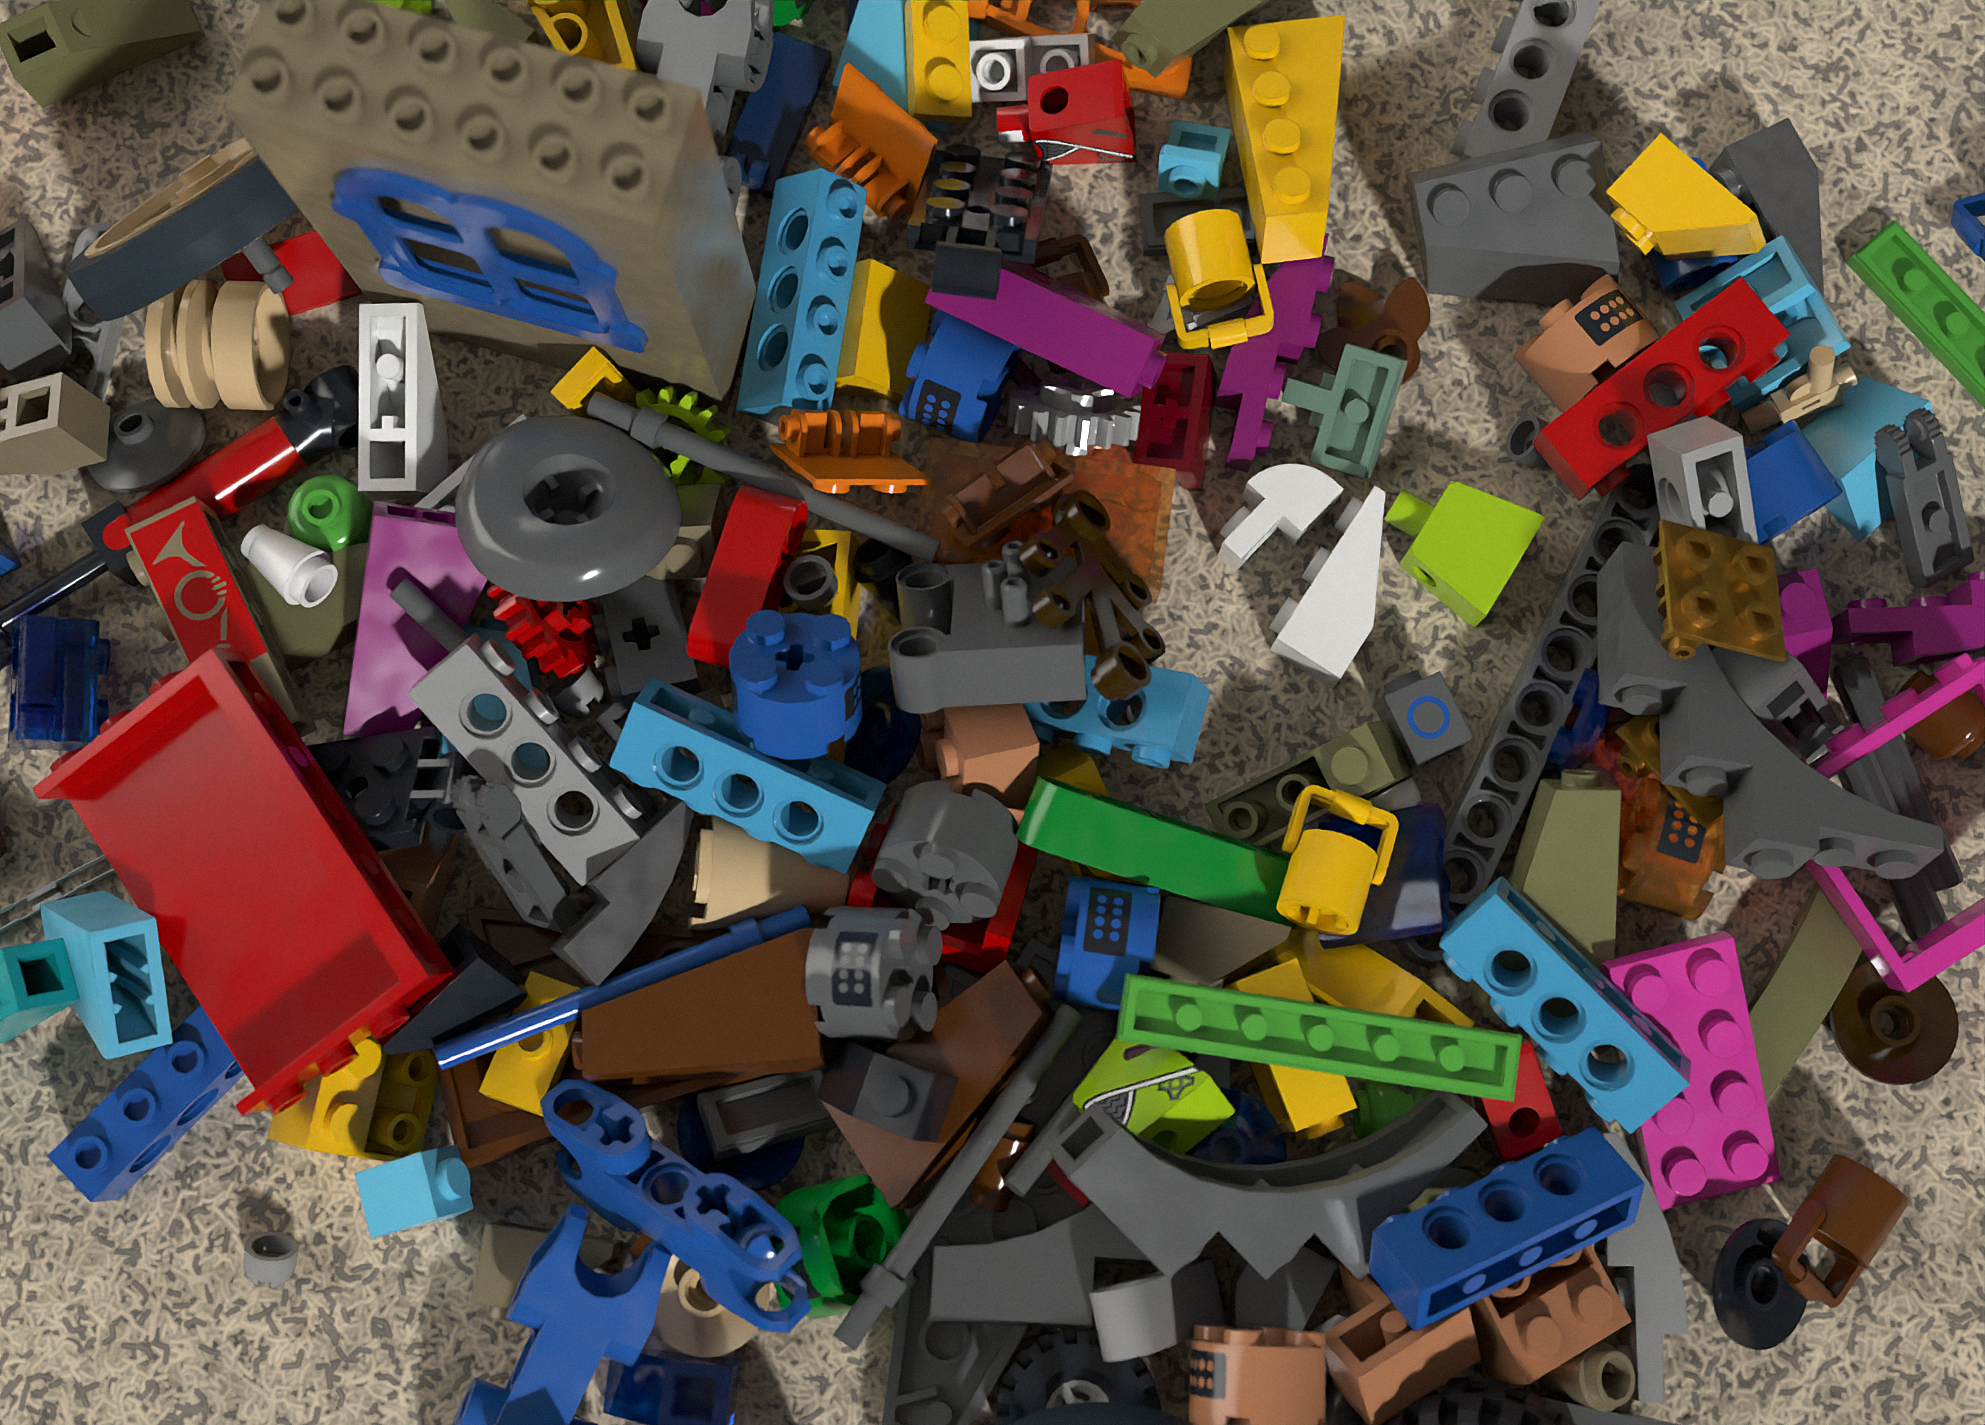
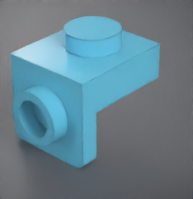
M1173 120L1167 144L1162 145L1159 155L1158 191L1173 193L1183 198H1202L1217 201L1231 144L1232 129Z

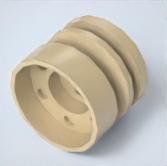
M192 280L190 284L187 283L149 304L145 323V357L149 380L156 398L164 407L189 408L192 404L195 408H214L221 399L229 409L277 410L284 401L287 391L291 361V331L283 294L281 292L274 294L265 282L226 281L218 291L211 281Z

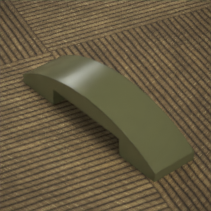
M1817 882L1792 922L1796 926L1748 1005L1766 1101L1788 1074L1818 1030L1862 952L1861 946ZM1854 889L1873 918L1876 919L1880 904Z

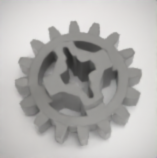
M1061 375L1060 379L1052 381L1041 380V382H1038V387L1023 384L1020 385V390L1012 389L1009 396L1006 425L1014 427V433L1031 434L1030 439L1034 442L1041 437H1045L1052 448L1062 450L1066 455L1087 456V451L1110 449L1111 443L1128 446L1129 440L1136 441L1138 439L1141 404L1133 403L1132 397L1115 396V391L1096 382L1086 380L1082 376Z

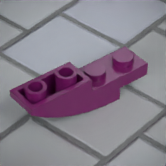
M1325 233L1322 256L1320 258L1285 261L1267 282L1274 310L1273 328L1268 333L1248 337V342L1235 344L1231 348L1214 406L1237 411L1225 462L1226 468L1248 472L1255 455L1266 456L1274 421L1263 419L1267 398L1278 400L1286 370V364L1276 361L1297 365L1304 347L1315 348L1323 313L1312 311L1316 291L1327 292L1335 257L1324 255L1329 233ZM1259 296L1255 299L1245 319L1263 315Z
M1985 571L1967 575L1968 581L1946 593L1947 597L1928 596L1912 599L1908 602V607H1887V601L1883 598L1851 601L1847 603V610L1831 619L1833 626L1832 645L1891 643L1893 667L1929 664L1954 659L1964 653L1969 655L1985 650Z

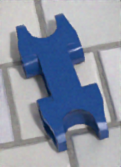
M563 1079L540 1100L543 1117L549 1132L565 1146L562 1150L555 1153L560 1176L564 1184L594 1212L625 1232L642 1231L698 1272L702 1289L708 1296L731 1313L762 1330L789 1333L811 1310L805 1283L791 1268L795 1262L802 1258L796 1231L781 1214L758 1194L726 1174L712 1173L705 1175L649 1135L645 1118L638 1110L616 1095L592 1083L582 1080ZM575 1100L586 1101L593 1106L594 1110L589 1120L582 1125L573 1126L557 1116L560 1108L568 1102ZM575 1161H577L582 1174L572 1170V1165ZM768 1235L777 1236L785 1242L784 1247L778 1254L772 1247ZM776 1282L789 1290L794 1295V1299L783 1310H764L756 1303L757 1294L763 1286Z
M570 1203L548 1236L533 1251L512 1297L507 1312V1319L533 1330L505 1388L477 1377L474 1378L454 1417L453 1425H598L574 1414L602 1356L629 1367L633 1366L655 1324L657 1304L672 1253L652 1239L645 1246L641 1256L629 1269L613 1275L596 1273L582 1263L578 1253L588 1222L586 1216L589 1209Z

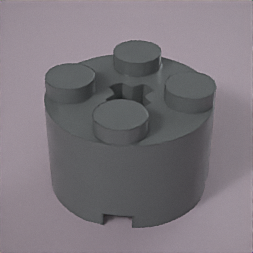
M928 781L916 784L904 792L894 812L871 877L874 884L880 889L885 890L895 901L921 915L925 925L937 926L942 931L947 929L950 923H972L995 915L1016 857L1018 839L1015 835L1019 825L1013 814L1001 802L987 793L974 788L972 796L968 797L950 792L953 786L952 782Z

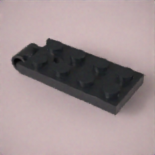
M949 145L945 151H935L908 222L906 248L935 251L931 284L932 293L997 300L1002 260L1035 263L1051 187L1053 164L1040 163L1041 158L1039 156L1026 152H1009L1005 154V158L983 156L980 149L969 145Z
M436 726L307 746L376 852L420 846L426 819L432 826L441 831L454 834L467 833L465 831L467 828L456 813L457 808L452 807L453 801H450L452 798L450 792L453 790L452 785L457 783V779H462V776L468 777V775H473L479 778L483 777L460 752H450L440 757L443 733ZM366 789L365 792H363L360 796L356 797V795L359 792Z

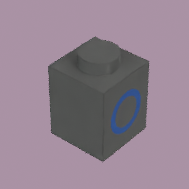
M1414 670L1384 685L1388 695H1385L1374 706L1380 720L1387 721L1411 771L1462 748L1473 739L1441 671L1422 679L1419 671Z

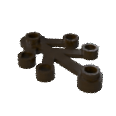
M1077 490L1073 494L1065 493L1052 504L1053 528L1046 534L1043 532L1035 533L1019 547V556L1024 566L1032 574L1038 577H1045L1062 563V551L1070 546L1074 550L1077 567L1059 584L1050 583L1034 595L1031 599V607L1041 623L1051 629H1056L1075 614V604L1085 596L1100 655L1095 660V667L1091 670L1092 683L1096 690L1107 700H1128L1150 684L1152 675L1149 665L1166 651L1161 635L1155 628L1147 624L1139 614L1141 610L1151 603V592L1145 582L1132 573L1105 540L1104 534L1110 529L1111 521L1102 503L1085 490ZM1102 567L1104 568V570L1111 576V578H1112L1116 583H1113V582H1112V580H1111V579L1107 576V574L1103 571ZM1115 618L1128 632V634H1126L1123 637L1122 641L1120 639Z

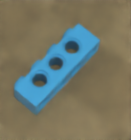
M824 168L777 179L774 188L736 411L778 426L780 417L782 415H789L793 409L823 410L826 412L831 410L867 189Z
M1086 654V700H1082L1080 706L1075 711L1069 714L1063 713L1066 701L1022 703L1040 744L1050 745L1053 736L1074 740L1072 746L1086 753L1109 756L1111 748L1132 752L1131 759L1139 763L1157 768H1168L1170 760L1192 764L1211 691L1194 674L1149 666L1152 675L1149 685L1128 700L1118 699L1110 701L1096 690L1091 680V670L1095 667V660L1098 656ZM1142 702V711L1139 718L1130 725L1121 726V717L1124 710L1133 703Z
M655 677L651 678L634 701L609 763L610 767L625 773L632 782L640 786L658 788L684 800L691 809L699 813L719 816L743 827L745 832L755 839L765 842L773 841L801 854L806 861L814 866L825 869L832 868L845 875L887 784L824 755L816 758L794 760L765 755L754 748L753 738L746 735L743 730L740 736L734 727L733 713ZM677 746L691 750L698 760H691L685 757L678 750ZM736 774L750 777L758 787L745 785L737 778ZM794 801L809 804L817 813L811 814L802 811L796 806Z
M1500 876L1446 926L1439 946L1444 950L1443 958L1451 970L1466 982L1474 979L1491 996L1490 1004L1496 1014L1510 1027L1517 1029L1521 1026L1539 1043L1537 1050L1548 1066L1560 1075H1565L1568 1072L1586 1090L1584 1096L1587 1102L1604 1120L1612 1122L1616 1119L1631 1134L1690 1085L1691 1060L1503 876ZM1504 950H1516L1527 957L1531 966L1523 971H1510L1498 962L1496 955ZM1553 997L1566 998L1574 1003L1578 1012L1566 1018L1556 1017L1546 1010L1543 1003ZM1599 1045H1613L1619 1048L1626 1058L1615 1064H1606L1597 1060L1591 1053V1050Z

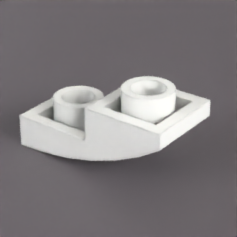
M1094 33L970 40L972 102L1028 100L1027 81L1031 76L1096 63Z

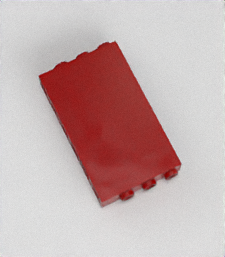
M211 648L183 671L172 672L157 680L149 688L151 696L136 708L119 712L107 719L99 728L101 735L86 747L71 750L57 758L50 766L52 773L32 789L38 799H69L137 907L156 918L159 941L255 1089L235 1104L240 1114L243 1116L269 1109L272 1115H277L306 1097L308 1091L304 1085L319 1073L323 1077H328L352 1063L359 1056L355 1046L370 1035H373L375 1039H379L403 1025L410 1018L406 1008L456 971L244 652Z

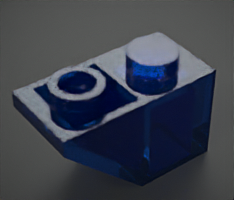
M645 1348L642 1349L631 1367L609 1359L603 1413L643 1425H733L741 1359L718 1356L695 1357L682 1352Z

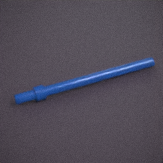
M803 904L758 922L755 921L754 917L730 925V932L606 979L599 986L591 985L433 1045L441 1070H445L582 1017V1011L796 930L812 928L807 910Z

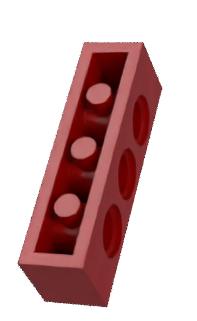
M1740 277L1544 427L1532 445L1578 501L1582 500L1593 490H1596L1601 498H1603L1632 475L1626 467L1627 464L1643 452L1650 458L1647 435L1679 425L1693 414L1697 418L1711 416L1732 398L1725 389L1742 376L1752 384L1782 360L1775 351L1791 334L1745 280ZM1713 346L1721 350L1726 358V368L1714 369L1707 366L1700 357L1699 347ZM1662 383L1671 387L1677 396V406L1663 407L1655 403L1650 396L1649 385ZM1615 421L1621 424L1627 431L1628 443L1621 446L1607 443L1600 435L1599 423Z

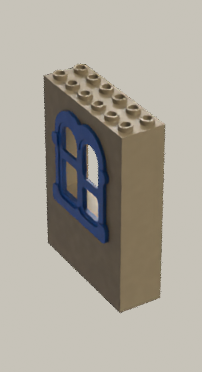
M263 0L224 111L371 304L420 303L424 308L428 333L570 371L594 346L636 390L642 391L649 388L654 395L659 396L662 388L667 385H674L677 400L680 401L686 394L694 390L699 393L698 407L706 409L716 405L719 408L718 412L727 414L747 350L757 289L698 88L368 0Z

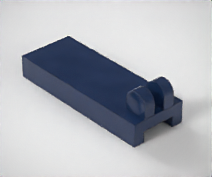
M779 32L775 33L765 81L758 91L750 92L724 156L734 157L739 161L742 171L741 185L762 192L764 197L773 200L776 180L783 178L831 65V51Z

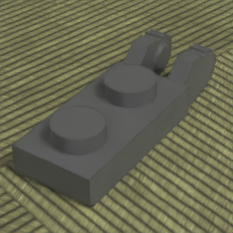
M1925 407L1922 409L1918 408L1905 416L1906 420L1904 422L1906 426L1904 428L1907 429L1906 435L1905 431L1900 429V426L1888 424L1875 432L1876 436L1873 437L1875 439L1874 444L1877 447L1875 450L1877 460L1889 473L1885 477L1910 584L1924 589L1973 563L1975 560L1952 453L1947 452L1944 435L1940 430L1942 426H1940L1939 420L1935 417L1936 414H1933L1930 409L1926 410ZM1912 449H1913V450L1916 452V454L1919 456L1918 458L1914 459V455H1913Z
M468 775V777L462 776V779H457V783L452 785L453 790L450 792L452 794L450 801H453L452 807L457 808L456 813L467 828L465 831L524 922L567 934L581 919L568 897L571 893L570 887L556 871L548 866L538 850L541 847V841L537 834L527 824L519 820L522 803L517 795L512 794L513 789L508 788V784L494 780L492 782L486 781L485 783L483 778Z

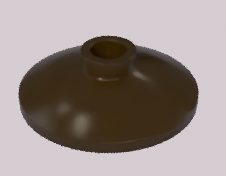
M1867 961L1851 971L1830 1009L1831 1030L1839 1051L1854 1069L1867 1078L1879 1083L1900 1086L1915 1084L1929 1079L1947 1064L1957 1044L1959 1021L1956 1006L1949 991L1936 976L1907 993L1888 988L1871 961ZM1880 1012L1888 1014L1893 1020L1894 1027L1889 1035L1882 1033L1878 1027L1877 1016Z

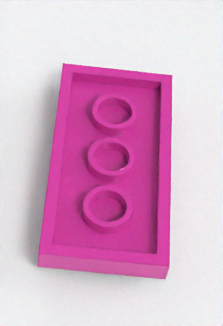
M1721 931L1600 962L1603 975L1691 1060L1690 1085L1635 1130L1643 1173L1655 1193L1661 1210L1781 1180L1734 936ZM1618 1048L1620 1061H1622L1626 1058V1056Z

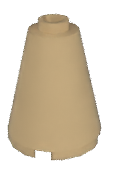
M695 811L694 817L706 818L705 829H701V833H691L686 903L698 904V918L686 917L688 930L705 931L729 927L751 917H754L755 921L758 922L803 904L808 914L826 912L829 908L845 905L846 897H849L856 872L860 869L859 860H852L846 875L832 868H820L806 861L801 854L773 841L765 842L753 838L745 832L743 827L716 815H706Z

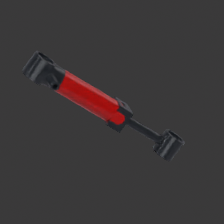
M341 365L321 373L311 380L303 391L299 389L289 391L284 397V409L186 469L170 481L162 484L129 506L124 505L118 500L82 522V527L96 549L0 608V671L12 664L19 654V650L12 641L13 635L11 631L109 570L113 575L132 587L140 583L127 560L126 554L132 551L133 548L124 529L193 496L213 509L219 521L222 522L333 451L357 447L359 439V374L356 369L350 365Z

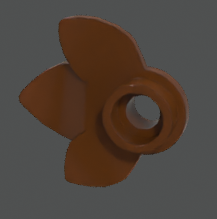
M1409 277L1402 281L1386 300L1383 295L1366 286L1345 281L1341 286L1336 305L1339 327L1321 333L1316 341V348L1321 358L1328 366L1337 371L1346 343L1381 353L1387 350H1395L1401 354L1402 359L1408 360L1401 385L1407 383L1414 377L1419 368L1421 354L1417 342L1430 324V306L1423 287L1414 277Z

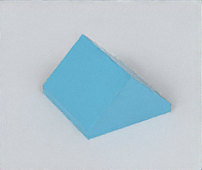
M1864 375L1857 380L1858 384L1848 388L1842 394L1844 405L1825 409L1801 430L1844 491L1826 504L1825 507L1858 542L1867 537L1893 513L1885 477L1889 473L1877 460L1875 451L1877 447L1874 444L1875 439L1873 438L1876 436L1875 432L1888 424H1895V426H1900V429L1904 430L1906 435L1907 429L1904 428L1906 426L1904 422L1906 415L1918 408L1922 409L1924 407L1926 410L1930 409L1933 413L1929 400ZM1912 449L1913 455H1914V459L1918 458L1919 456H1918V455L1916 454V452Z

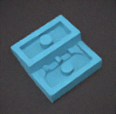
M859 0L832 82L833 95H837L844 65L849 62L865 77L875 81L889 98L908 113L904 4L907 0ZM969 21V41L976 40L979 26ZM919 120L928 131L944 136L947 135L949 122Z
M1783 235L1767 243L1758 253L1748 255L1674 302L1684 321L1742 277L1791 334L1775 351L1782 359L1778 364L1752 384L1742 376L1725 389L1732 397L1730 401L1733 407L1740 412L1747 410L1770 396V394L1787 386L1796 378L1806 374L1810 351L1814 347L1819 345L1829 346L1834 350L1835 356L1852 347L1808 271ZM1713 346L1699 347V351L1708 357L1714 369L1726 368V358L1721 350Z

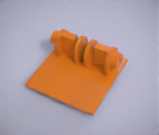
M849 62L844 65L827 130L820 125L816 126L805 139V145L810 148L809 156L832 173L837 170L836 175L844 179L850 180L853 177L851 182L867 189L865 204L879 218L887 216L891 221L897 220L904 212L911 216L938 140L929 133L922 122L911 117L889 98L875 81L865 77Z
M793 409L789 415H782L778 423L779 436L781 440H786V443H769V450L785 461L791 471L803 475L812 482L814 489L822 492L841 494L849 492L850 485H870L872 489L880 492L904 493L907 491V485H931V478L890 451L891 442L898 441L901 436V422L898 417H891L886 410L857 411L856 413L853 410H844L840 416L837 410H827L825 412L823 410Z

